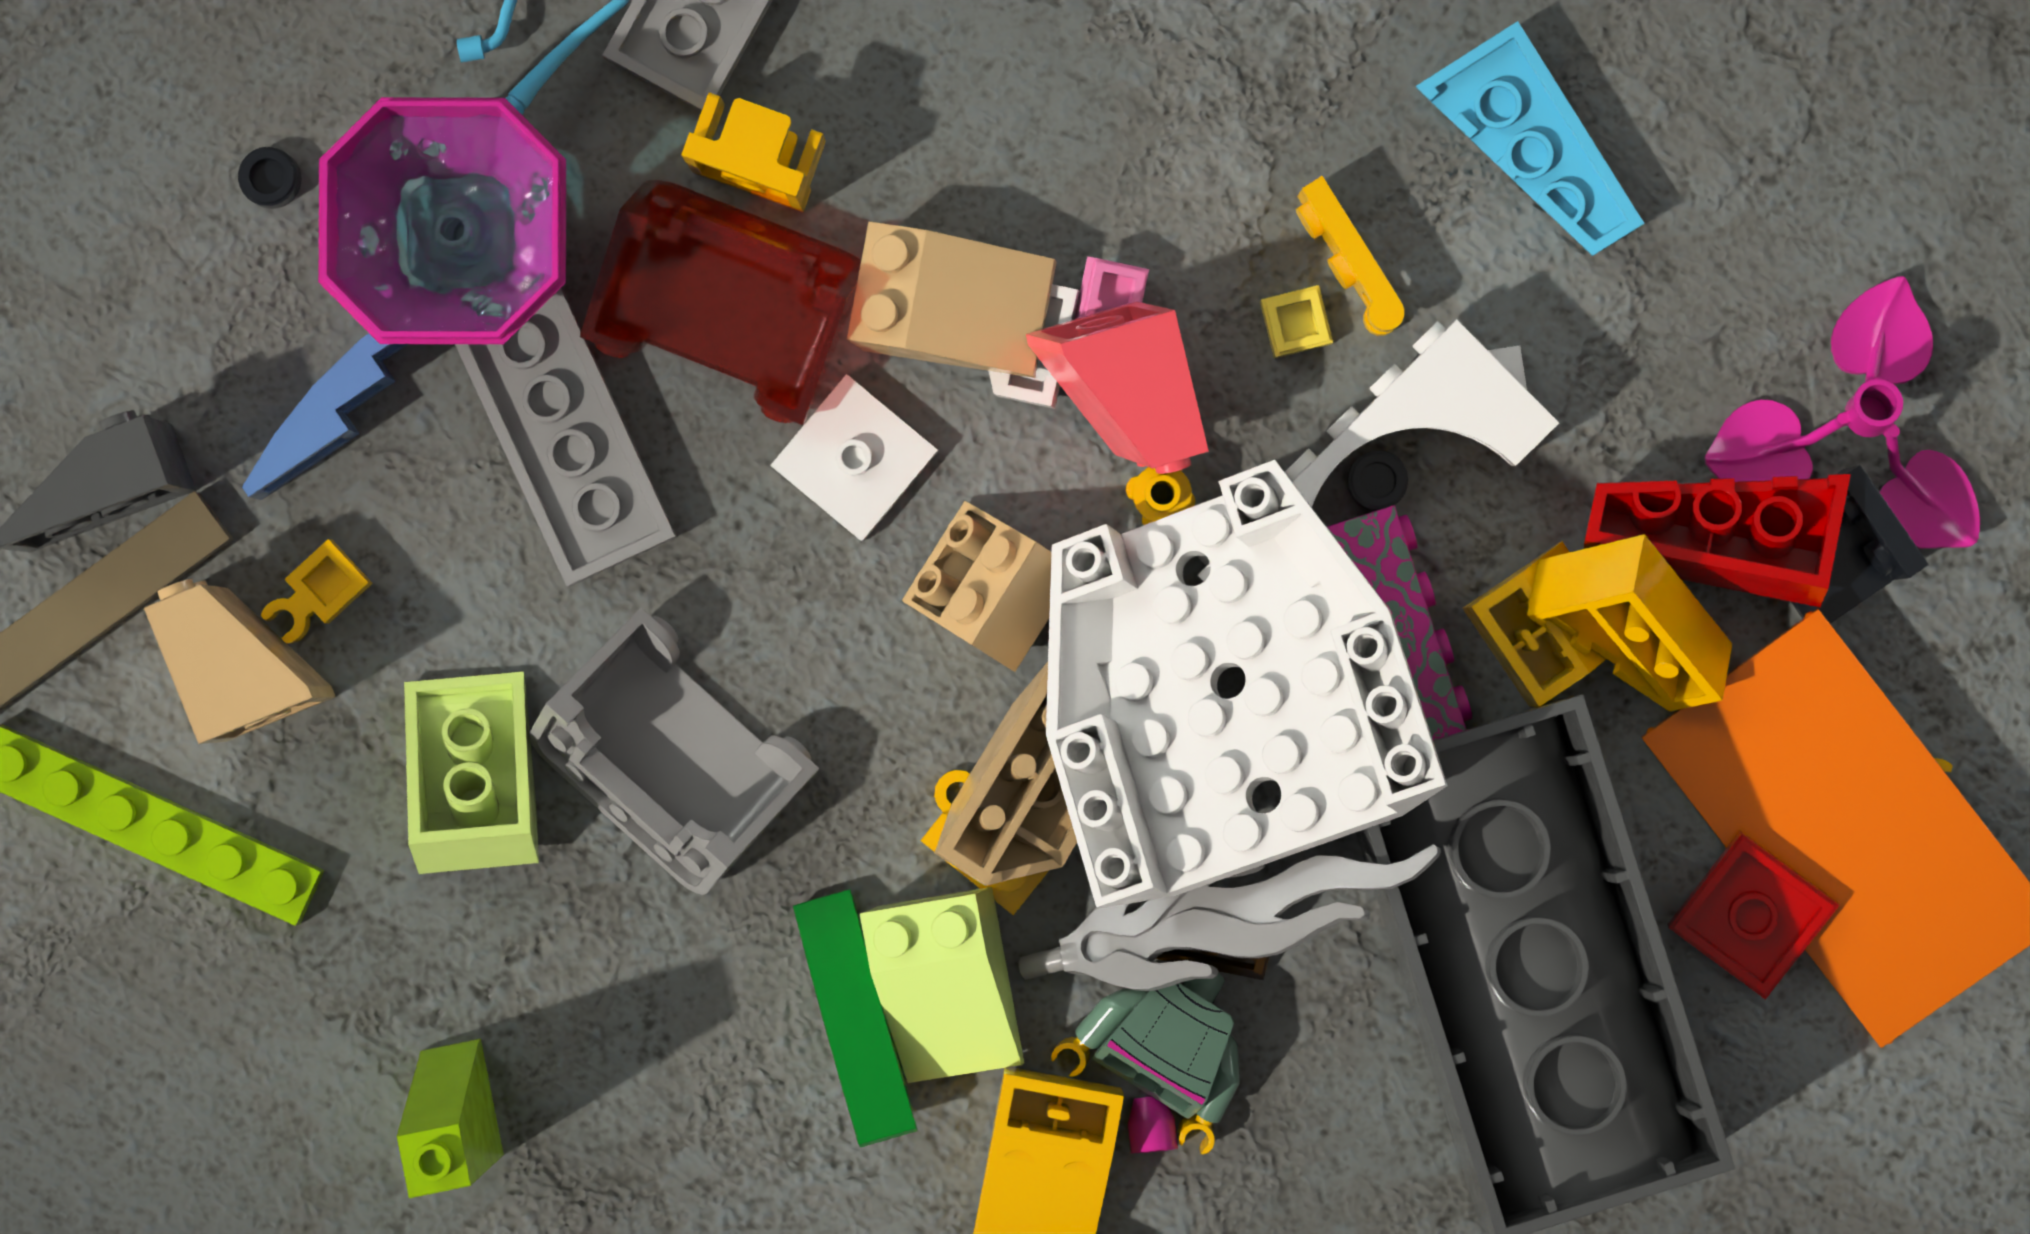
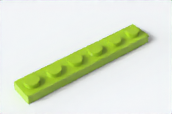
M0 724L1 793L294 926L301 924L325 870Z

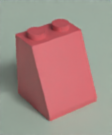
M1136 301L1026 334L1028 346L1116 456L1136 462L1139 467L1155 468L1156 473L1164 474L1185 469L1191 465L1190 457L1209 452L1175 310Z

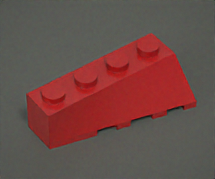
M1851 474L1828 475L1827 478L1798 479V476L1772 477L1771 480L1738 482H1735V478L1710 479V482L1684 484H1678L1677 480L1597 483L1583 549L1645 534L1681 580L1821 607L1829 588Z

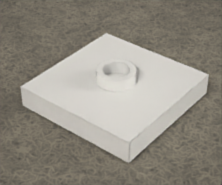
M846 374L770 466L863 542L938 453V450Z

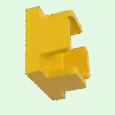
M709 92L694 133L689 132L681 154L690 170L695 174L804 212L811 193V181L825 146L824 134L811 129L797 169L793 170L788 167L795 151L798 137L796 133L789 131L791 127L789 116L737 98L732 103L720 138L714 141L713 137L725 104L721 96Z

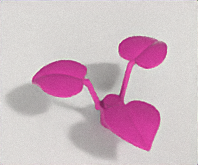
M1904 276L1884 281L1861 294L1844 310L1833 328L1831 352L1835 364L1842 371L1849 374H1866L1865 383L1848 400L1845 412L1838 414L1836 418L1811 433L1801 436L1800 420L1789 407L1773 400L1761 399L1751 401L1733 411L1724 421L1714 442L1705 454L1706 466L1718 479L1735 478V482L1771 480L1772 477L1798 476V479H1809L1813 472V464L1804 447L1818 442L1844 426H1849L1854 433L1862 437L1871 438L1883 434L1886 437L1889 467L1896 478L1889 480L1879 492L1917 548H1966L1973 546L1979 539L1980 513L1976 496L1965 472L1952 458L1934 450H1922L1909 460L1905 468L1900 462L1897 438L1900 434V429L1894 422L1903 410V397L1895 385L1907 383L1921 374L1929 364L1933 353V336L1929 322L1916 302L1910 285Z

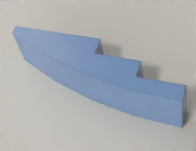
M368 333L347 351L311 387L275 432L242 486L247 496L259 500L264 499L359 435L347 414L395 382L383 361L408 344H379Z

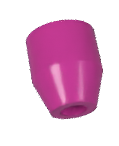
M1152 1096L1134 1099L1128 1120L1131 1154L1178 1149L1175 1118L1170 1108Z

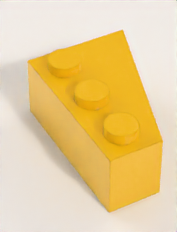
M1645 534L1538 561L1527 612L1528 618L1540 626L1547 623L1548 620L1572 635L1570 646L1584 655L1593 649L1615 664L1613 670L1615 676L1668 711L1723 700L1732 642Z

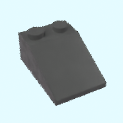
M135 410L118 413L100 421L102 431L84 437L0 527V549L30 553L196 491L172 424L153 419L150 415L137 417Z

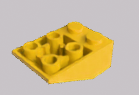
M1014 1067L1004 1068L973 1234H1096L1124 1099L1122 1088Z

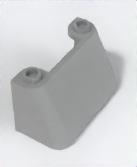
M640 608L545 704L529 733V739L537 753L555 771L670 875L692 892L704 895L713 888L819 770V767L811 761L808 750L792 737L770 736L764 742L760 741L675 664L679 659L680 651L677 645L678 635L672 626L660 617H651L643 608Z

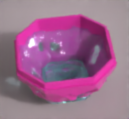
M381 97L319 159L318 282L379 344H505L566 283V159L506 98ZM454 220H461L464 224V234L456 241L447 240L444 236L447 226Z

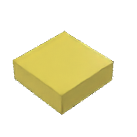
M1319 285L1260 300L1274 359L1328 346L1333 343Z

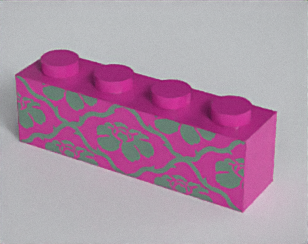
M1395 505L1327 526L1391 611L1432 739L1436 740L1467 730L1464 722L1472 719L1470 704L1462 685L1453 687L1446 665L1454 662L1452 648L1443 628L1434 630L1428 608L1436 605L1435 596L1426 572L1416 574L1409 551L1417 549L1418 546L1408 515L1398 517Z

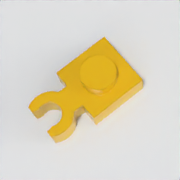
M327 539L284 579L295 593L289 599L280 598L268 603L263 609L261 617L265 621H271L284 610L289 611L294 618V625L281 639L286 644H293L300 641L307 634L311 616L316 614L324 623L329 624L373 583L332 539Z

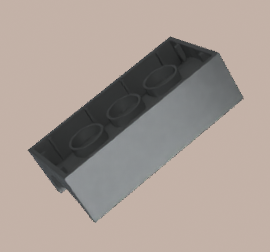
M1584 695L1557 699L1540 707L1433 740L1448 786L1405 815L1358 831L1356 835L1364 861L1367 863L1389 865L1404 861L1431 845H1436L1441 849L1440 856L1414 880L1393 889H1376L1374 892L1480 1225L1489 1234H1530L1734 1170L1735 1165Z

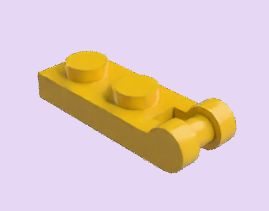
M1321 176L1301 189L1297 197L1302 205L1296 208V213L1309 235L1313 239L1322 235L1332 251L1333 256L1328 258L1327 262L1341 286L1345 290L1353 286L1367 307L1363 314L1365 328L1376 336L1390 334L1402 323L1405 310L1403 304L1324 177Z

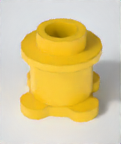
M1147 467L1138 476L1132 477L1126 485V495L1134 501L1136 509L1142 515L1141 522L1143 525L1195 506V496L1192 493L1189 479L1182 470L1158 474L1155 468ZM1160 483L1169 486L1173 494L1170 503L1161 505L1152 499L1151 489L1154 485Z

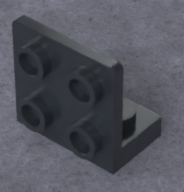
M1861 465L1845 468L1837 473L1851 474L1829 588L1821 607L1791 602L1802 619L1806 613L1819 608L1831 624L1893 580L1911 578L1929 565Z

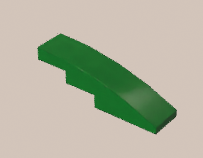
M845 890L793 905L824 1026L860 1148L917 1132L918 1128L899 1056L870 973L864 935L851 890Z

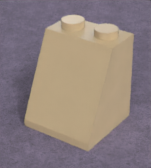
M187 579L159 590L157 593L161 601L144 607L198 744L227 742L336 697L332 686L229 588L208 586L206 580L193 583L192 579Z

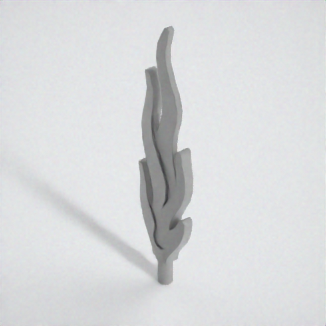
M1431 845L1404 861L1389 865L1360 862L1340 856L1316 855L1294 864L1277 876L1247 886L1236 888L1212 887L1215 883L1213 882L1176 896L1148 900L1138 910H1136L1143 901L1100 909L1095 908L1076 930L1068 936L1059 939V947L1020 957L1019 969L1025 980L1064 970V972L1071 974H1086L1112 985L1136 991H1155L1193 979H1213L1218 975V970L1208 964L1189 960L1155 963L1154 960L1162 953L1174 949H1196L1237 958H1263L1281 954L1299 946L1321 931L1344 920H1367L1370 917V912L1366 908L1336 902L1309 910L1292 919L1284 920L1277 918L1292 905L1325 891L1340 889H1393L1417 878L1440 856L1441 849L1436 845ZM1265 864L1227 878L1256 873L1263 869Z

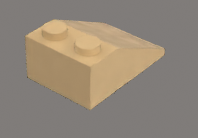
M868 222L847 340L865 352L1035 378L1039 358L1028 346L1026 334L1044 329L1057 261L1044 256L929 230Z

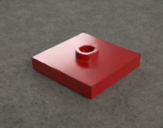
M1739 831L1667 925L1670 930L1766 1000L1836 911L1839 904L1750 837Z

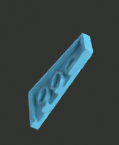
M1518 21L1416 85V88L1591 256H1594L1645 224Z

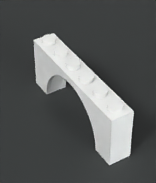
M1458 320L1452 322L1447 328L1437 321L1412 346L1420 355L1404 371L1394 363L1369 388L1377 397L1360 414L1351 406L1327 429L1326 432L1334 440L1318 456L1308 448L1285 473L1312 507L1320 488L1336 466L1351 452L1379 436L1405 429L1427 428L1449 431L1466 436L1485 445L1500 455L1511 466H1516L1559 422ZM1199 556L1198 558L1206 566L1198 573V576L1205 581L1210 574L1211 565L1208 557Z

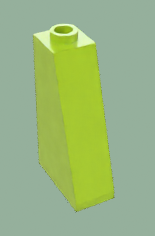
M481 1038L420 1051L397 1133L409 1198L471 1186L504 1155Z

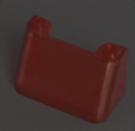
M648 180L635 191L619 210L580 338L595 343L598 350L613 357H627L629 353L643 350L647 343L756 386L753 398L761 406V412L766 417L780 423L795 422L803 425L811 412L853 306L861 259L843 249L681 185L663 180Z

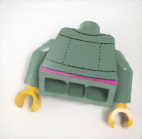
M1218 973L1213 979H1193L1185 981L1182 985L1179 983L1155 991H1136L1126 988L1116 991L1102 998L1075 1030L1077 1037H1068L1058 1043L1052 1052L1051 1060L1053 1062L1063 1049L1076 1051L1080 1058V1064L1069 1074L1070 1077L1079 1075L1088 1064L1090 1059L1089 1049H1097L1092 1060L1185 1117L1179 1123L1177 1130L1180 1146L1185 1142L1188 1132L1194 1129L1203 1130L1206 1136L1202 1140L1199 1150L1200 1154H1207L1212 1150L1215 1142L1212 1124L1221 1121L1240 1083L1238 1043L1230 1035L1234 1019L1231 1015L1213 1005L1225 980Z

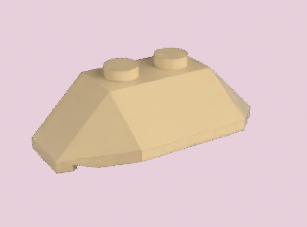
M1048 662L1011 705L951 804L934 852L984 886L1061 868L1077 843L1046 737Z

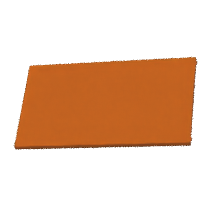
M1819 608L1806 613L1802 620L1727 674L1722 701L1679 709L1655 727L1648 728L1646 733L1642 735L1643 741L1726 848L1741 831L1838 902L1839 907L1806 947L1805 951L1880 1048L1892 1044L1898 1036L2030 946V881Z

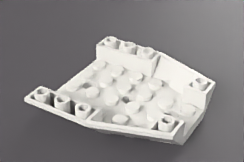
M1275 460L1220 480L1219 485L1223 494L1220 497L1120 534L1105 524L1052 544L1046 737L1096 908L1100 909L1182 894L1401 817L1448 786L1390 609ZM1195 556L1208 557L1211 565L1208 578L1200 585L1187 586L1183 580L1185 564ZM1228 668H1242L1246 677L1244 689L1236 697L1230 699L1222 698L1217 690L1219 676ZM1264 781H1276L1281 789L1279 805L1271 812L1258 813L1252 803V795L1255 788Z

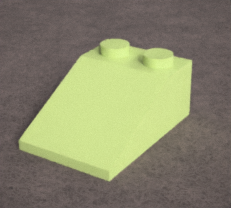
M524 672L404 682L408 845L418 873L425 874L539 863L536 798Z
M992 887L881 905L860 913L870 973L908 1083L1024 1064Z

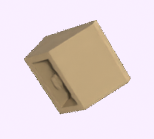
M964 501L926 563L915 577L914 582L902 601L1016 672L1050 617L1052 552L1031 538Z

